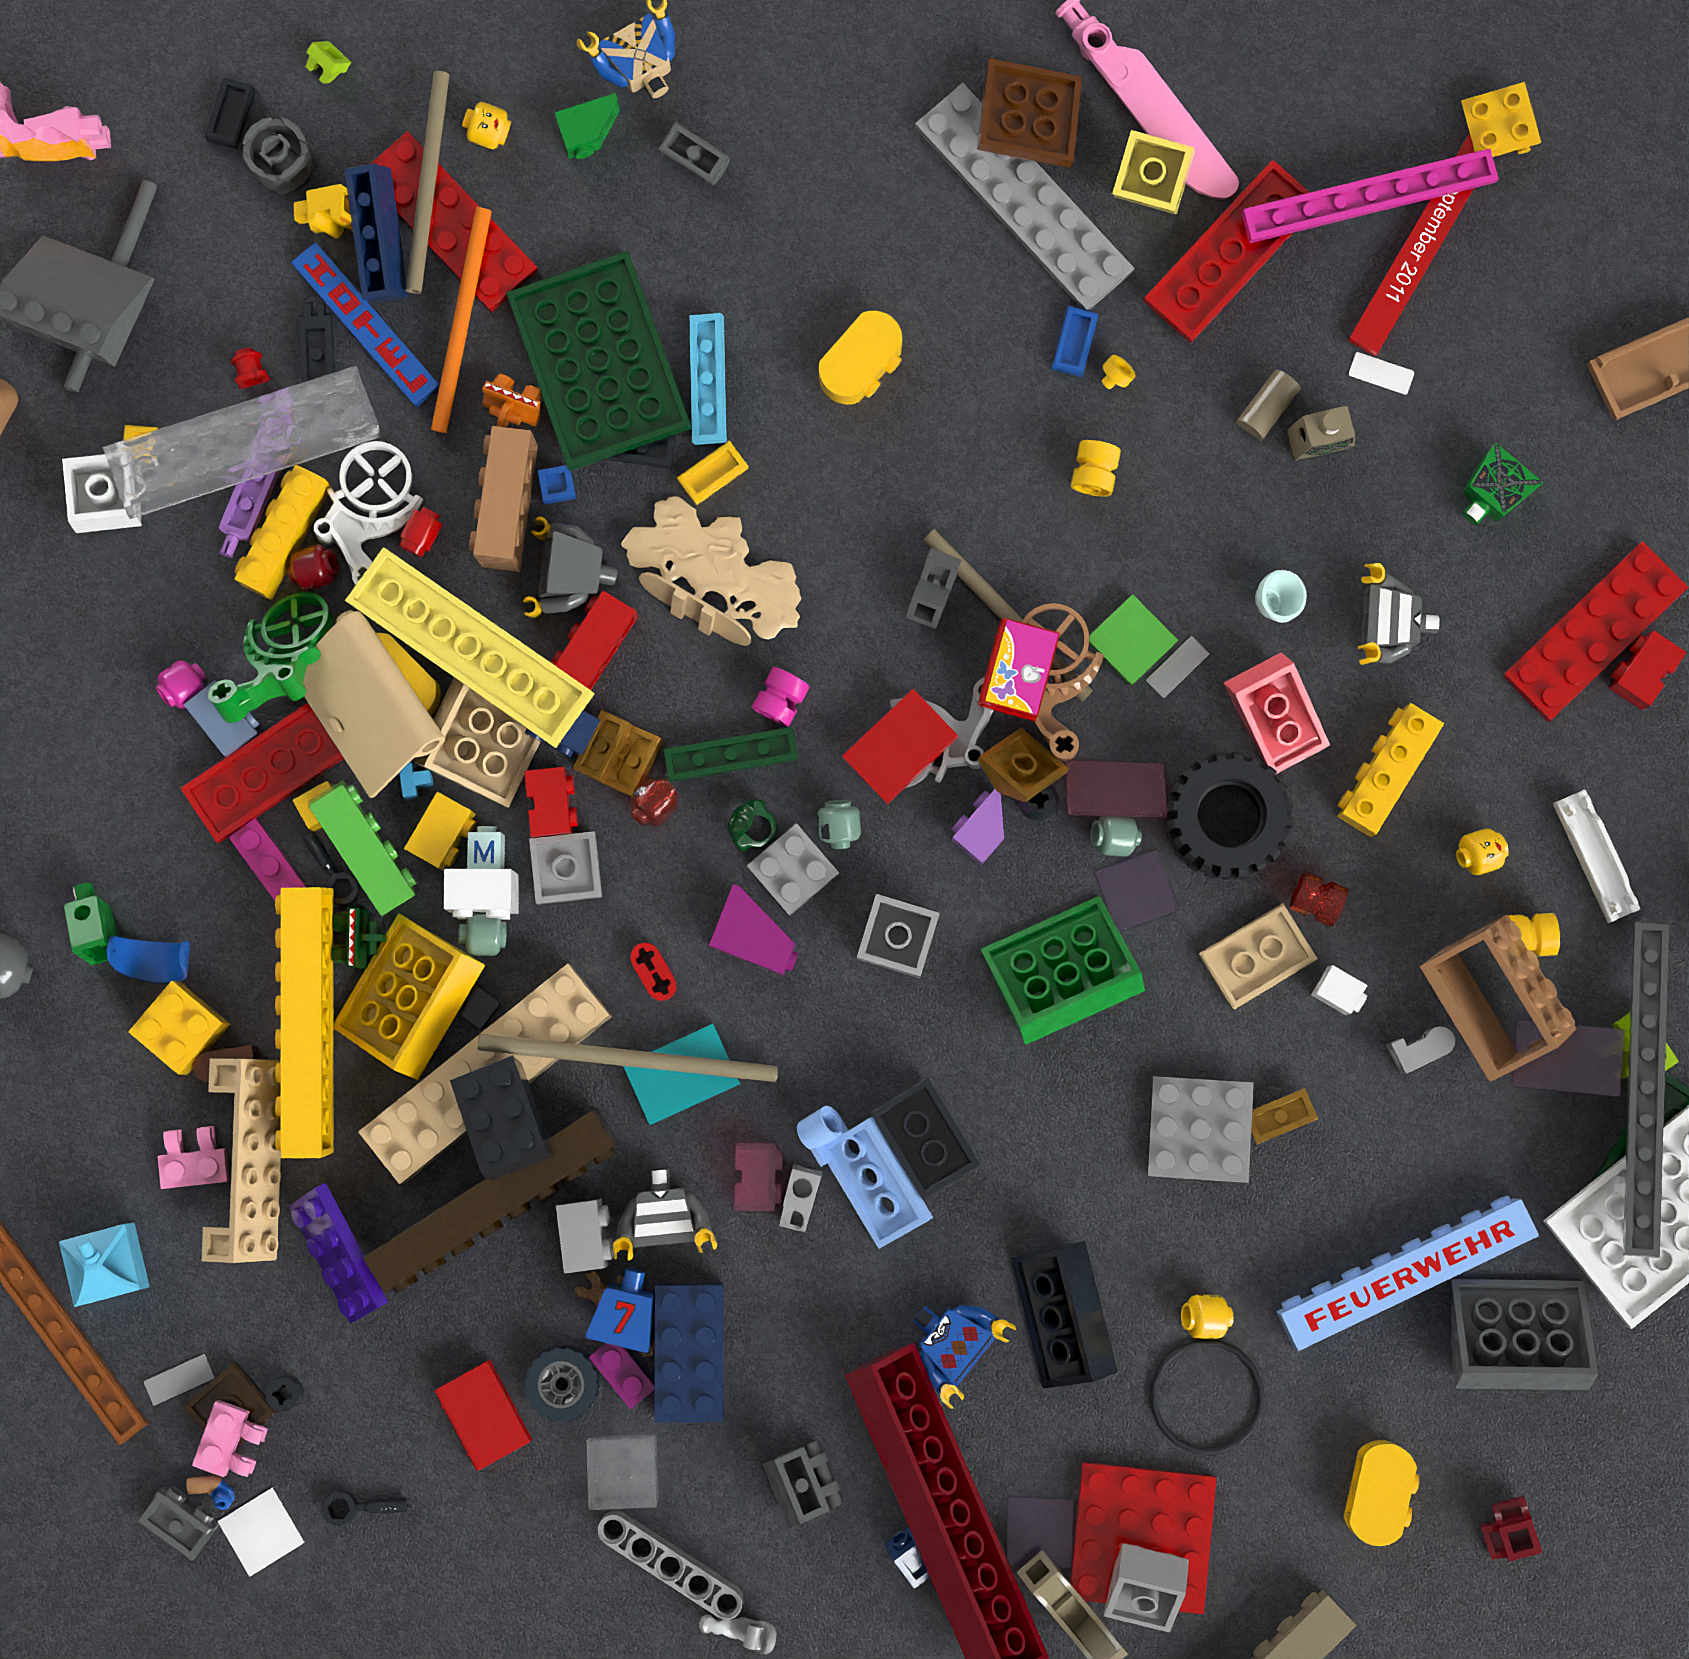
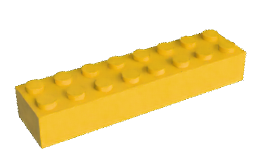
M281 888V895H277L275 900L276 914L281 915V928H277L275 934L276 948H281V962H277L275 967L276 981L281 982V995H277L275 1001L276 1015L281 1016V1029H277L275 1035L276 1049H281V1063H277L275 1068L276 1082L281 1083V1096H277L275 1102L276 1116H281V1130L276 1131L275 1146L276 1150H281V1158H322L334 1153L333 888Z

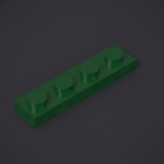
M793 727L664 749L670 783L798 760Z

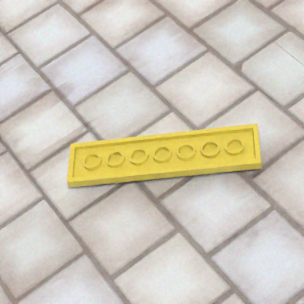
M384 547L345 600L555 748L594 695L587 687Z

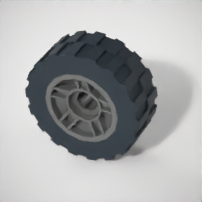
M569 1345L551 1347L538 1355L526 1372L527 1376L524 1380L526 1398L529 1399L533 1410H536L541 1417L549 1418L550 1421L568 1422L571 1419L579 1418L593 1405L599 1393L600 1374L597 1372V1367L591 1361L589 1355L581 1352V1349L577 1347H568ZM560 1377L568 1380V1387L565 1390L555 1385Z

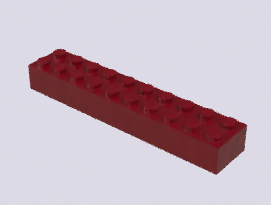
M915 1343L887 1351L845 1374L850 1390L965 1659H1049Z

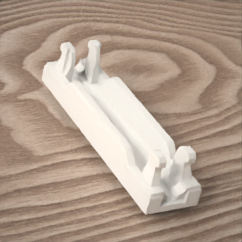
M1582 790L1553 803L1607 923H1610L1640 910V907L1604 824L1596 814L1586 790Z

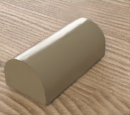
M1274 370L1235 423L1262 442L1300 391L1299 384L1285 372Z

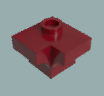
M1524 1495L1491 1504L1496 1521L1480 1525L1491 1560L1507 1558L1511 1562L1543 1553Z

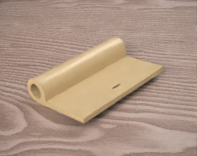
M348 610L337 618V623L315 645L319 648L321 656L316 662L307 665L303 684L306 687L304 697L368 796L373 798L414 757H421L432 753L444 743L445 737L361 611L354 612L353 610Z

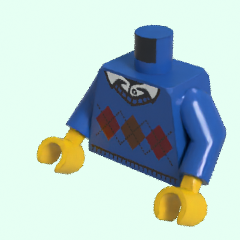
M959 1305L954 1309L948 1307L940 1317L926 1306H923L912 1320V1322L927 1333L919 1343L922 1348L919 1355L932 1386L940 1394L942 1402L950 1409L954 1407L949 1403V1397L956 1393L962 1400L964 1399L963 1393L957 1386L993 1340L996 1338L1007 1343L1009 1340L1003 1337V1329L1008 1326L1016 1330L1014 1324L1003 1319L1000 1320L999 1317L986 1309L967 1305Z

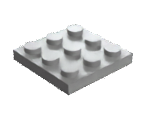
M1153 1076L1148 1176L1249 1183L1254 1083Z

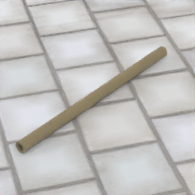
M479 1034L477 1047L479 1051L776 1082L778 1066L489 1034Z

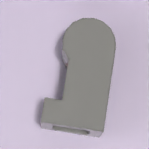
M1439 1026L1429 1028L1423 1033L1422 1038L1407 1045L1404 1039L1400 1038L1386 1044L1399 1073L1407 1074L1450 1053L1455 1046V1037L1451 1030Z
M793 1165L779 1226L805 1233L823 1171Z

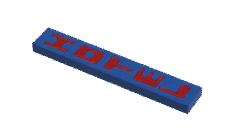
M316 242L291 262L295 269L416 408L439 390L440 385L372 306L366 300H362V295Z

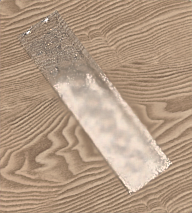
M353 366L105 446L103 450L129 519L379 438L380 432L357 366Z

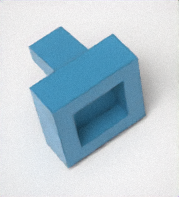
M411 762L399 772L402 794L406 801L419 799L418 789L434 786L430 770L415 772V767Z

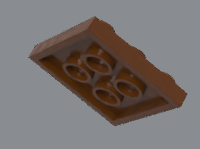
M989 58L986 65L977 150L1071 168L1074 162L1082 76Z

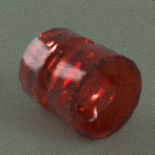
M1305 870L1295 887L1289 904V910L1305 917L1309 914H1314L1315 921L1333 927L1343 910L1349 888L1333 881L1324 884L1323 877Z

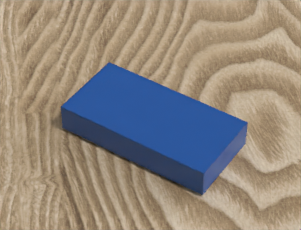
M1071 306L1067 307L1051 370L1083 377L1099 316L1098 313Z

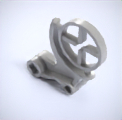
M984 678L980 679L973 688L970 712L965 721L955 720L940 706L926 701L959 737L944 751L941 767L934 765V760L906 788L920 783L930 772L937 775L935 781L940 783L947 768L969 766L972 769L981 768L978 761L973 762L969 759L972 754L982 755L984 753L978 746V743L994 711L978 705L982 689L981 684H983ZM903 698L890 700L891 708Z

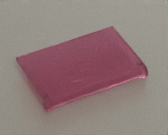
M1066 761V766L1069 768L1066 773L1067 815L1167 818L1164 763Z

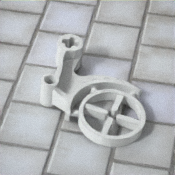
M373 441L363 443L347 454L340 468V484L342 489L333 492L332 488L327 489L334 504L325 518L317 520L314 524L315 534L321 544L329 546L335 543L342 551L351 570L355 586L372 564V560L362 551L361 546L363 542L396 532L407 524L413 510H419L423 503V499L420 496L415 495L413 497L409 494L412 487V472L407 458L399 449L385 442ZM383 450L395 455L378 470L381 477L386 476L401 462L405 466L406 483L399 495L383 479L378 480L379 487L392 500L386 504L368 505L357 500L374 485L371 478L366 479L351 493L347 489L346 473L353 460L369 476L374 475L373 468L360 455L364 452ZM346 496L353 506L368 512L369 518L351 512L341 504L339 499ZM404 500L409 503L396 514L377 518V513L391 511L401 505Z

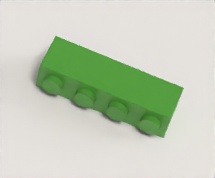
M342 780L311 799L308 806L379 914L383 916L415 896L413 886L417 882L407 867L401 869L395 858L399 857V854L388 839L383 842L377 832L381 827L371 812L365 814L359 803L363 799L353 784L347 787Z

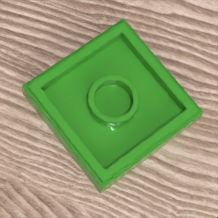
M1133 594L1089 636V645L1096 652L1104 654L1103 659L1130 686L1178 642V639Z

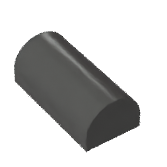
M677 122L673 124L658 148L659 151L712 185H715L720 180L730 161L728 155Z

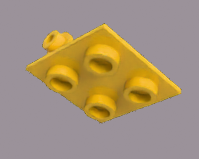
M1525 82L1461 100L1475 152L1491 149L1493 157L1516 150L1518 154H1524L1531 150L1530 146L1541 143Z

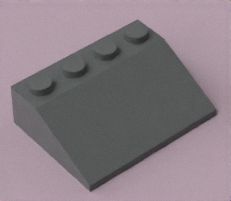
M42 235L0 284V320L7 325L115 367L155 279Z
M1451 1279V1359L1455 1388L1589 1390L1598 1376V1368L1584 1281Z

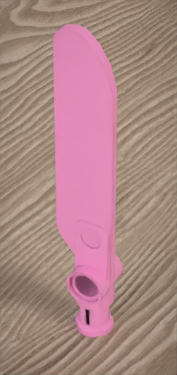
M1067 0L1063 3L1055 14L1058 18L1062 17L1073 31L1071 35L1080 46L1082 56L1092 62L1145 133L1194 147L1195 154L1186 184L1197 193L1212 199L1226 200L1232 197L1239 187V180L1236 174L1144 54L1137 49L1117 46L1112 40L1110 29L1106 25L1101 24L1095 16L1090 17L1080 4V0ZM1098 37L1104 45L1099 48L1092 47L1088 43V39Z

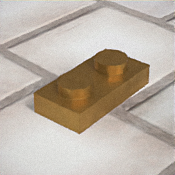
M1304 1088L1252 1110L1251 1134L1256 1145L1318 1119L1306 1089Z

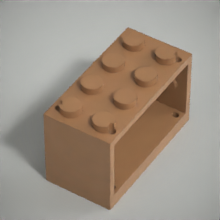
M1507 915L1445 947L1420 966L1490 1082L1558 1048L1577 1030L1574 1025L1575 1020L1571 1015L1572 1013L1560 1003L1554 984L1551 980L1545 978L1539 968L1537 956L1533 951L1527 949L1521 939L1522 935L1519 927L1515 925V922L1510 921ZM1482 940L1487 944L1544 1038L1535 1040L1530 1046L1520 1051H1517L1458 954Z

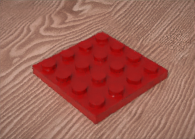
M1082 1461L1070 1578L1072 1586L1085 1601L1106 1603L1115 1561L1122 1543L1131 1546L1136 1545L1144 1549L1169 1553L1177 1557L1189 1559L1186 1594L1179 1612L1204 1614L1216 1477Z

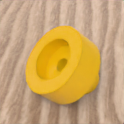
M1112 355L1103 364L1106 376L1102 379V383L1108 389H1112L1115 384L1127 387L1136 377L1133 368L1117 355Z

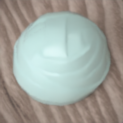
M1276 570L1266 575L1260 582L1255 595L1256 605L1264 617L1281 623L1289 622L1304 609L1307 596L1306 589L1296 574L1286 570Z

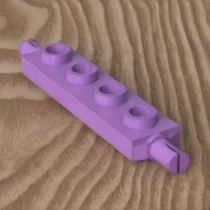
M284 395L278 411H266L218 527L226 535V539L219 552L225 557L233 558L239 541L251 540L264 513L299 427L297 421L291 417L297 399L292 396Z

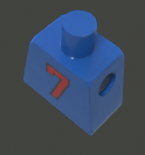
M626 1268L622 1284L609 1282L585 1338L648 1353L653 1341L655 1293L641 1289L645 1276L644 1271L636 1268Z

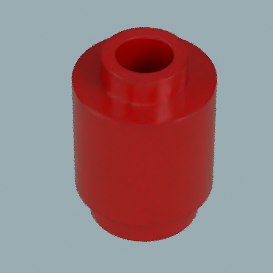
M422 507L421 511L414 509L400 535L402 540L399 546L409 553L422 558L425 551H430L443 526L438 521L440 515L425 507Z

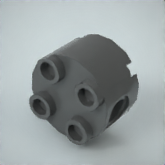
M271 117L264 118L252 125L244 136V161L258 183L268 190H273L278 194H286L290 190H294L306 181L315 166L312 149L299 127L288 119L272 120Z

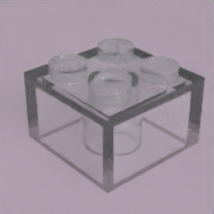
M657 1433L590 1436L586 1441L589 1510L657 1507L659 1503Z

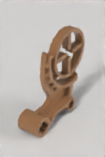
M1051 603L1033 609L1025 616L1022 623L1044 628L1032 618L1043 611L1060 610L1069 615L1055 631L1060 633L1059 637H1061L1074 619L1078 621L1083 630L1084 646L1080 656L1064 643L1058 641L1057 648L1071 658L1074 663L1060 670H1050L1049 676H1053L1054 684H1046L1036 722L1033 721L1050 746L1051 753L1060 761H1068L1076 756L1079 750V740L1072 731L1052 716L1051 710L1056 704L1067 701L1081 693L1092 682L1101 666L1104 654L1099 652L1095 654L1088 651V628L1083 618L1075 610L1062 604ZM1084 658L1092 661L1090 666L1081 675L1062 683L1061 675L1073 671L1082 663ZM1059 738L1063 741L1070 738L1072 740L1070 746L1073 747V750L1071 752L1064 750L1062 753H1059L1056 750L1059 747L1056 741Z

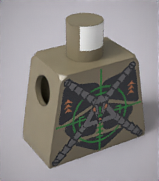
M1347 406L1305 415L1287 429L1295 461L1355 446V433ZM1302 433H1305V442L1303 440Z

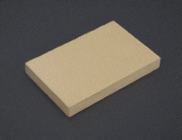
M1284 903L1198 953L1232 1010L1317 960V957Z

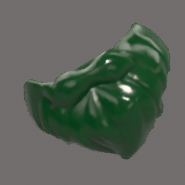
M749 800L743 803L742 806H738L733 811L728 822V831L732 842L742 852L747 851L750 847H765L772 842L776 835V821L773 815L766 811V803L763 800ZM754 815L765 817L770 825L769 834L761 841H754L745 834L752 825Z

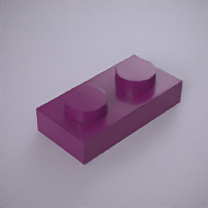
M605 1343L589 1356L630 1410L655 1390L654 1382L625 1347Z

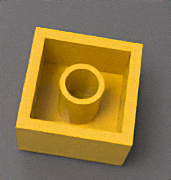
M171 981L128 1032L178 1075H188L193 1069L196 1057L204 1052H208L231 1024L183 983Z

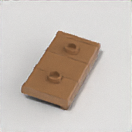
M1689 317L1602 354L1587 363L1591 376L1613 421L1689 389Z

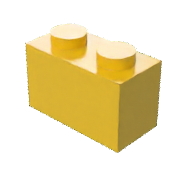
M437 792L404 849L443 871L446 865L451 867L460 851L456 847L462 837L468 838V832L473 831L476 824L473 818L476 814Z

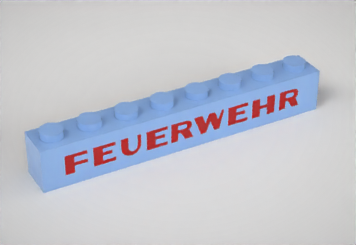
M1509 1195L1501 1197L1490 1203L1492 1206L1490 1210L1480 1213L1479 1210L1472 1211L1462 1216V1223L1452 1228L1449 1224L1434 1229L1431 1231L1433 1237L1423 1242L1419 1238L1411 1240L1401 1246L1403 1251L1393 1256L1389 1252L1372 1259L1373 1265L1362 1271L1360 1267H1355L1341 1274L1343 1280L1331 1285L1330 1281H1326L1311 1289L1312 1295L1303 1299L1297 1295L1282 1302L1283 1308L1276 1311L1292 1347L1300 1351L1538 1237L1539 1234L1522 1199H1510Z

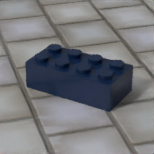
M657 1283L655 1285V1423L722 1422L724 1419V1283Z

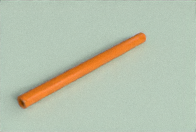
M476 207L431 426L432 431L447 434L492 213L491 210Z

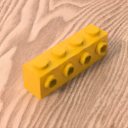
M295 465L293 470H289L283 477L281 493L277 500L273 499L268 505L265 513L267 517L262 528L255 530L250 540V545H252L246 557H241L235 568V574H237L235 580L240 585L269 600L273 599L287 572L292 554L299 550L328 495L327 489L332 488L324 478L298 465Z
M1412 703L1403 709L1398 707L1388 722L1392 726L1386 737L1381 735L1371 750L1375 755L1370 764L1366 762L1362 764L1354 777L1358 781L1352 792L1347 790L1337 805L1341 808L1337 817L1369 837L1378 833L1444 725L1443 722Z

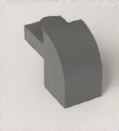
M932 548L930 549L906 618L934 629L937 628L954 585L961 559Z

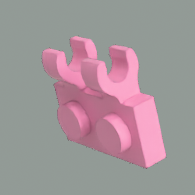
M215 1126L197 1128V1140L200 1151L184 1152L182 1129L163 1132L167 1154L158 1156L161 1189L230 1181L227 1148L217 1149Z
M217 1400L214 1403L192 1466L221 1477L226 1476L229 1469L239 1475L248 1477L249 1473H253L257 1460L235 1453L240 1437L259 1445L260 1441L264 1442L268 1428L246 1421L250 1411Z

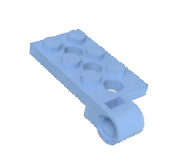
M824 1106L798 1122L797 1133L801 1142L812 1151L821 1167L828 1163L878 1249L933 1218L873 1116L848 1130L837 1111L832 1107ZM849 1139L854 1140L860 1148L859 1154H855L850 1150ZM866 1168H870L875 1172L877 1176L876 1183L871 1182L867 1178ZM883 1197H887L893 1202L894 1212L888 1211L884 1207Z

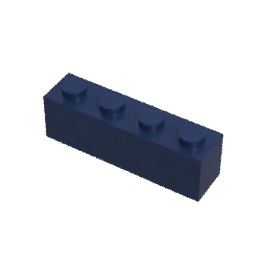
M369 164L345 169L362 300L385 302L409 298L408 292L405 291L406 275L391 168Z

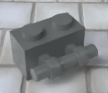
M817 1440L805 1445L810 1458H808L805 1448L802 1447L762 1464L787 1527L800 1525L829 1512L830 1510L824 1497H826L830 1509L843 1504L838 1493L841 1490L838 1481L833 1480L826 1463L829 1459L826 1452L821 1451ZM813 1468L815 1469V1472H816L817 1477H818V1479H819V1481H820L821 1487H820V1485H819V1483H818V1480H817L816 1475H815V1473H814V1471H813Z

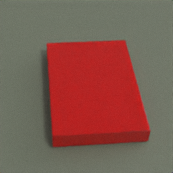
M912 689L842 757L888 805L959 736Z

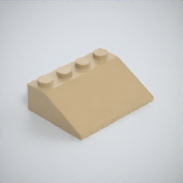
M454 677L433 719L445 737V741L432 753L415 757L413 763L509 808L525 775L524 771H527L540 741L526 735L525 731L527 728L520 725L518 721Z

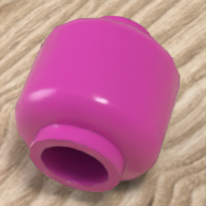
M179 660L158 675V685L155 689L167 706L184 709L186 708L184 704L205 688L203 681L207 678L196 663L190 665L183 660Z

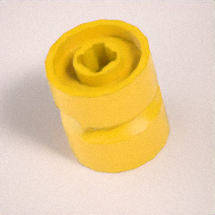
M1081 441L1076 457L1080 467L1074 469L1071 488L1093 496L1106 497L1112 495L1115 475L1111 471L1118 467L1121 453L1120 448L1102 441Z
M1554 913L1534 914L1531 920L1528 916L1525 917L1524 915H1507L1510 921L1515 922V925L1519 927L1522 935L1521 939L1528 950L1533 951L1536 956H1555L1558 954L1560 930Z

